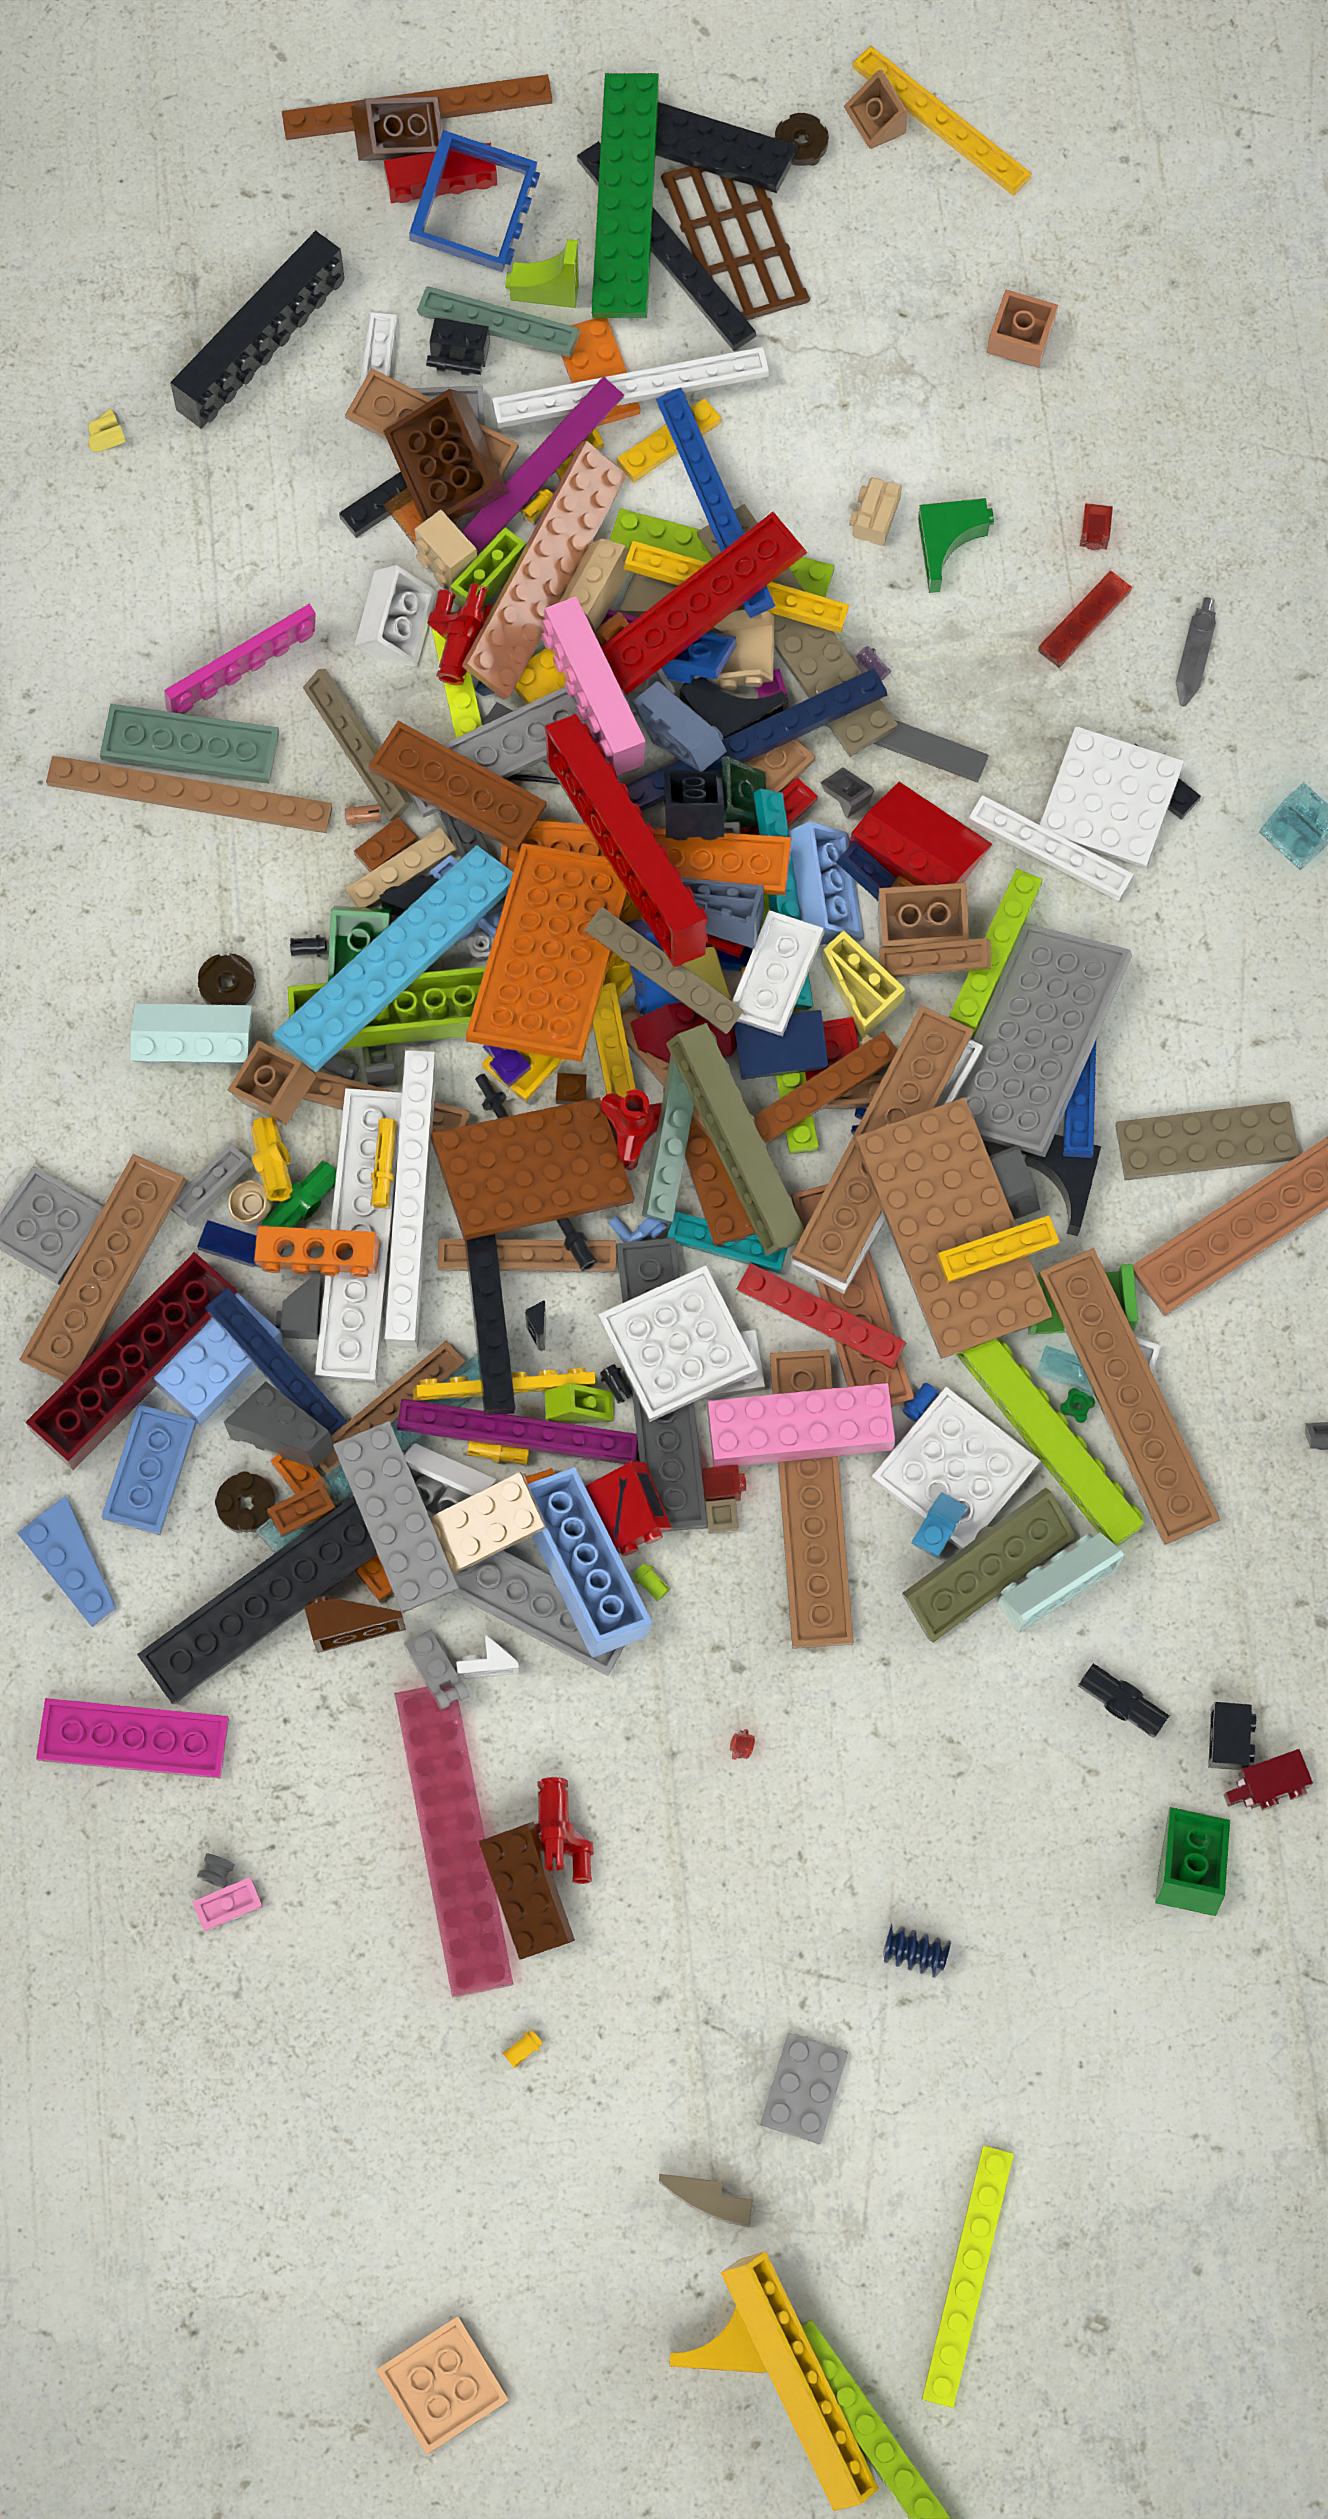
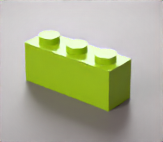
M505 527L450 586L451 592L456 595L453 603L460 608L465 606L469 586L474 583L479 584L477 593L481 586L487 588L482 605L483 608L507 582L527 543Z

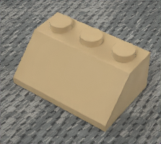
M602 538L589 544L559 601L562 602L576 596L595 633L630 571L624 570V564L628 555L626 546Z

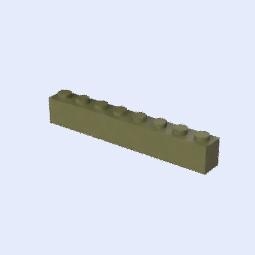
M707 1023L677 1034L666 1045L766 1256L797 1244L805 1230L804 1222L795 1211L792 1197L786 1191L780 1179V1172L768 1154L766 1142L759 1135L754 1117L748 1111L742 1099L741 1089L732 1078L729 1064L723 1058L717 1046V1039L714 1033L710 1031Z

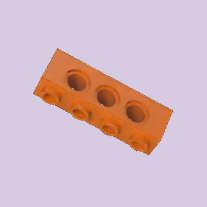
M258 1226L254 1261L259 1268H262V1271L268 1273H279L280 1269H291L295 1274H309L311 1270L321 1271V1274L327 1276H338L339 1272H350V1275L354 1277H368L369 1273L377 1274L380 1238L376 1232ZM286 1246L295 1247L292 1255L288 1257L281 1256V1252ZM317 1247L324 1248V1252L319 1258L314 1259L310 1257L313 1249ZM353 1249L351 1258L347 1260L340 1259V1254L343 1250Z

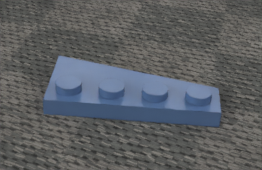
M65 1495L21 1529L18 1535L91 1627H93L115 1610L116 1607Z

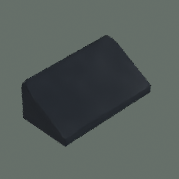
M545 1300L525 1310L526 1328L540 1351L545 1350Z

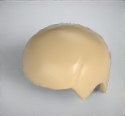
M247 1180L236 1185L230 1192L228 1199L231 1216L238 1222L246 1225L262 1222L270 1214L273 1202L266 1198L264 1185L254 1180Z

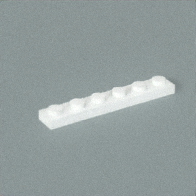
M983 795L968 818V823L1117 901H1120L1133 878V873Z

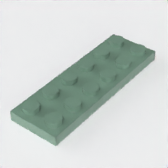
M110 703L100 758L106 761L269 784L279 728Z

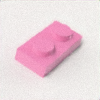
M251 1877L192 1901L205 1932L263 1907Z

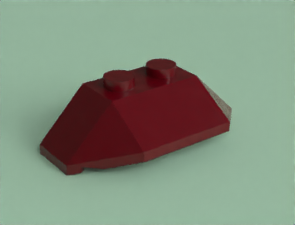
M682 1002L667 1004L630 1023L638 1050L644 1053L648 1052L667 1063L670 1062L671 1053L666 1043L677 1034L707 1023L710 1031L714 1033L717 1039V1046L723 1058H731L737 1048L735 1024L725 1035Z

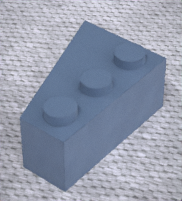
M656 681L632 701L652 743L696 770L704 771L727 752L722 743L723 735L715 726L708 724L660 682Z
M681 878L684 886L691 888L697 907H702L707 915L708 924H705L707 934L755 949L764 916V885Z

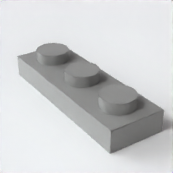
M229 1144L179 1193L171 1211L190 1226L252 1166V1163L244 1154Z

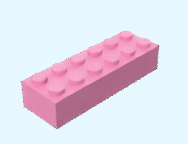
M575 596L546 607L544 620L541 621L544 633L541 634L542 640L547 649H552L555 655L553 657L555 668L558 673L563 672L566 679L564 681L566 691L569 697H575L578 703L576 705L577 714L581 721H586L591 731L592 740L594 743L600 744L604 753V759L607 763H612L617 776L644 766L646 741L577 597Z
M888 1383L708 1401L707 1405L713 1468L893 1451L895 1435Z

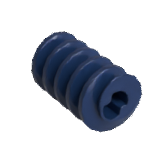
M891 1923L883 1950L884 1963H888L895 1956L897 1967H900L903 1961L907 1960L908 1970L912 1971L918 1963L920 1974H924L928 1967H931L932 1977L936 1978L939 1972L945 1968L951 1941L949 1940L942 1948L941 1939L936 1937L932 1944H929V1936L926 1933L918 1941L916 1930H912L905 1937L904 1927L900 1926L896 1933H893Z

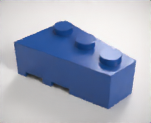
M644 919L624 922L663 951ZM630 965L636 993L634 998L635 1006L640 1014L646 1015L667 1004L680 1002Z

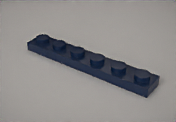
M225 1287L204 1307L271 1384L326 1428L331 1436L347 1422L342 1414L228 1287Z

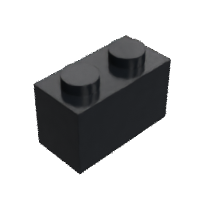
M1214 1702L1211 1706L1208 1768L1242 1770L1249 1767L1250 1762L1254 1763L1255 1744H1250L1251 1732L1256 1730L1257 1717L1256 1714H1252V1705Z

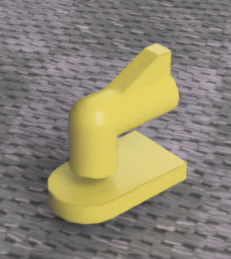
M112 409L107 410L99 419L88 424V431L91 435L88 440V446L93 452H101L126 442Z

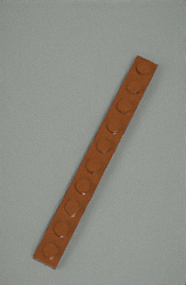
M548 74L379 97H438L441 119L553 103ZM361 100L282 111L286 140L354 131L351 106Z

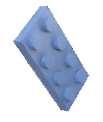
M138 1404L101 1516L103 1520L161 1535L197 1424L195 1419Z

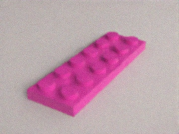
M310 603L165 689V705L168 712L187 713L194 707L193 704L201 699L205 701L217 694V689L226 684L227 686L234 685L242 678L241 675L249 670L252 672L259 670L266 664L265 661L273 656L280 657L290 649L289 646L298 641L303 643L310 639L315 631L316 612Z
M45 1698L36 1759L44 1762L221 1779L229 1717Z

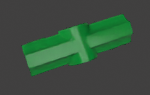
M322 1160L302 1182L298 1181L292 1185L293 1191L290 1193V1198L282 1201L262 1221V1225L294 1228L302 1219L307 1220L320 1207L321 1200L335 1187L337 1172L335 1168Z

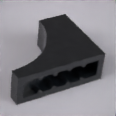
M703 677L694 678L691 684L684 683L680 688V700L708 724L715 726L723 735V739L788 709V698L783 691L763 698H741L721 691L707 678Z
M1055 1134L1045 1157L1021 1151V1153L1026 1155L1024 1160L1028 1167L1044 1174L1058 1188L1066 1204L1068 1214L1066 1234L1078 1236L1101 1146L1094 1145L1092 1158L1063 1156V1136Z

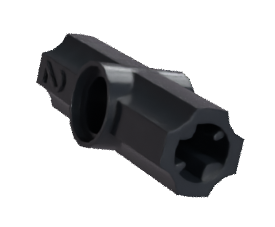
M1094 1663L1078 1684V1687L1102 1702L1105 1709L1113 1716L1123 1721L1128 1720L1153 1738L1156 1737L1170 1716L1143 1698L1142 1692L1126 1681L1117 1680Z

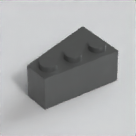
M267 1381L224 1421L230 1439L253 1444L255 1448L263 1451L265 1449L280 1454L282 1458L313 1469L335 1449L329 1431Z

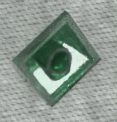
M724 756L722 757L721 766L724 822H739L740 827H758L754 792L759 789L766 790V772Z

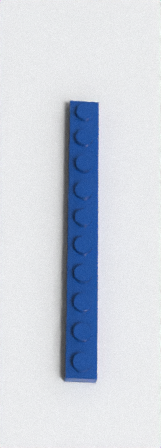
M680 387L657 398L656 401L719 549L722 552L744 535V531L688 401ZM767 585L743 603L749 618L776 607Z

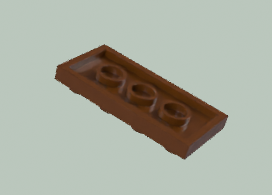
M534 1821L478 1841L519 1960L575 1941L551 1871L544 1869L545 1853Z

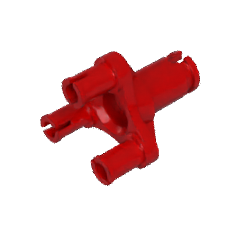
M470 584L465 606H462L461 610L454 614L450 613L456 595L448 590H439L434 610L430 612L427 624L446 640L439 663L440 670L437 671L436 677L450 685L459 686L464 683L465 679L463 676L466 675L467 670L461 665L493 608L492 605L484 607V613L481 611L487 588L481 586L477 593L479 584Z
M636 1089L627 1091L625 1098L616 1093H610L601 1100V1111L607 1117L609 1125H613L616 1131L618 1141L617 1156L623 1163L625 1170L626 1166H629L628 1170H633L637 1167L638 1159L646 1141L657 1132L662 1103L649 1104L648 1096Z
M561 1777L543 1778L537 1782L540 1791H538V1823L535 1824L545 1853L544 1869L553 1871V1858H556V1871L563 1870L565 1868L564 1854H569L572 1857L573 1864L572 1882L576 1884L592 1882L591 1856L594 1855V1845L592 1841H588L574 1830V1825L569 1822L568 1790H566L568 1780Z

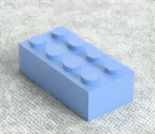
M237 1293L235 1296L280 1345L283 1342L281 1332ZM212 1318L154 1377L157 1388L201 1426L257 1367Z

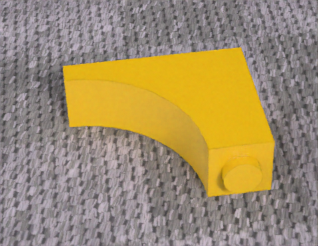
M736 2305L728 2324L712 2341L691 2351L670 2353L669 2367L766 2373V2368Z

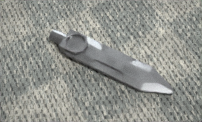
M1209 597L1203 598L1201 609L1196 608L1195 615L1192 616L1176 679L1179 703L1182 707L1189 703L1200 688L1216 625V612H1212L1214 599Z

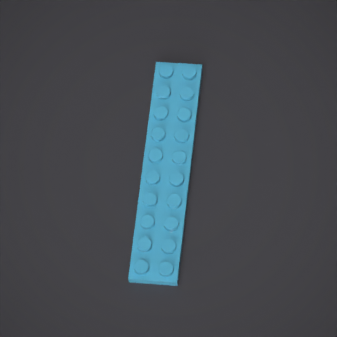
M476 845L273 1033L274 1040L314 1072H317L507 895L513 872Z

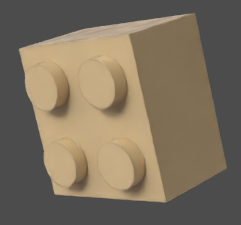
M439 510L415 528L416 541L414 543L417 548V560L425 569L430 568L434 573L436 582L442 588L447 587L451 591L450 586L477 558V549L442 510Z

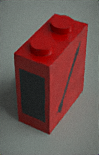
M630 1461L585 1486L617 1552L621 1553L622 1556H628L639 1550L638 1546L645 1542L649 1544L663 1538L662 1533L672 1528L646 1462Z

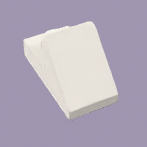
M485 1635L487 1659H481L480 1655H469L463 1657V1661L456 1662L457 1674L460 1679L519 1674L518 1661L487 1635Z

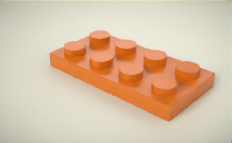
M595 318L571 325L579 328L581 333L572 356L561 355L571 383L627 373L607 318ZM633 402L615 406L598 426L640 414L639 403Z

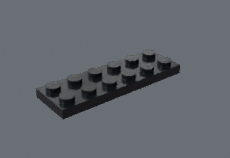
M658 102L656 156L773 193L778 192L798 153V145Z

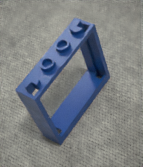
M443 130L409 232V241L503 272L505 264L511 265L515 249L511 248L514 238L519 240L522 232L523 223H520L522 213L527 214L532 201V198L528 197L530 188H536L540 173L536 172L537 162ZM451 150L525 175L498 257L424 232Z

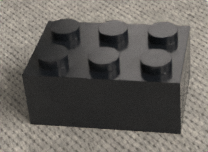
M664 770L666 838L682 841L694 837H701L704 840L724 837V795L721 770H704L702 772L698 770Z

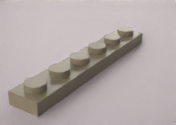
M318 669L303 686V689L389 821L400 817L413 801L405 790L369 771L368 765L379 749L326 669Z
M602 906L584 929V932L725 1035H727L743 1013V1009L683 965L673 967L661 949Z

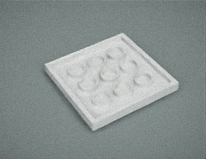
M1075 726L1040 825L1087 850L1147 868L1184 761Z
M707 1266L701 1267L598 1314V1318L649 1422L758 1372V1368Z
M945 1387L872 1475L871 1480L923 1521L941 1492L967 1506L965 1514L949 1539L952 1544L961 1550L975 1540L979 1530L990 1525L1039 1465L1041 1460L953 1391Z

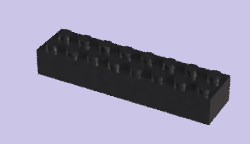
M315 230L170 382L176 411L200 429L207 422L211 423L217 417L219 410L235 398L237 391L253 379L255 372L271 360L273 353L289 341L291 334L307 322L309 315L315 309L322 307L326 297L333 290L340 288L345 278L341 248Z

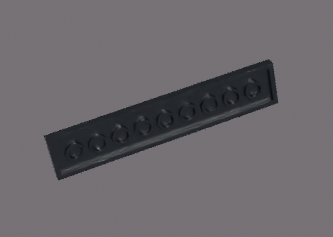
M352 1496L137 1654L171 1704H176L304 1610V1606L309 1605L310 1600L323 1596L378 1555L355 1497Z

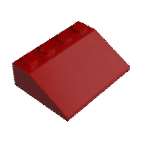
M900 781L866 813L852 831L850 837V845L856 841L906 886L964 883L992 847L991 842Z

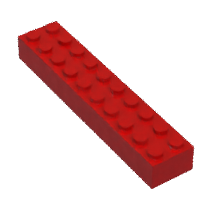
M577 714L545 725L547 764L672 966L677 967L706 955L705 942H708L705 924H708V918L704 909L697 907L691 888L689 886L685 887L682 883L681 874L677 866L670 864L665 847L662 844L658 845L653 828L650 824H645L638 804L631 802L626 785L619 783L612 763H607L604 759L602 747L599 743H594L588 725L586 723L582 724Z

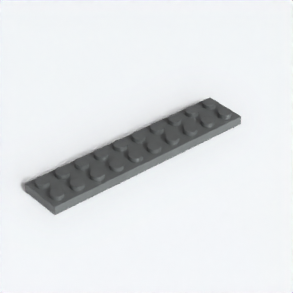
M675 1238L616 1243L622 1303L680 1277ZM632 1387L639 1461L646 1462L672 1527L665 1532L707 1528L694 1402L649 1422Z

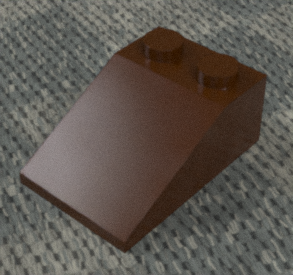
M438 97L365 98L351 106L359 161L388 160L436 152L442 135Z
M327 1596L310 1600L309 1605L304 1606L317 1653L406 1630L402 1612L398 1610L337 1598L328 1599Z

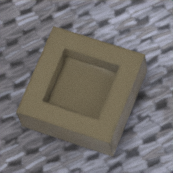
M735 1499L705 1502L708 1534L739 1530Z

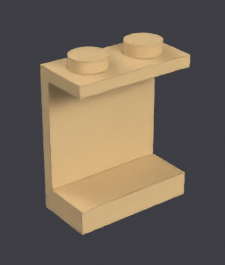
M746 610L733 611L714 626L721 631V634L736 637L737 646L716 680L710 679V681L719 685L723 690H735L738 685L760 687L764 682L773 681L775 615L765 611L749 618Z

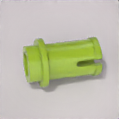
M643 1563L632 1574L636 1578L634 1582L636 1584L640 1582L658 1602L671 1588L652 1570L654 1568L652 1565L648 1566L646 1563Z

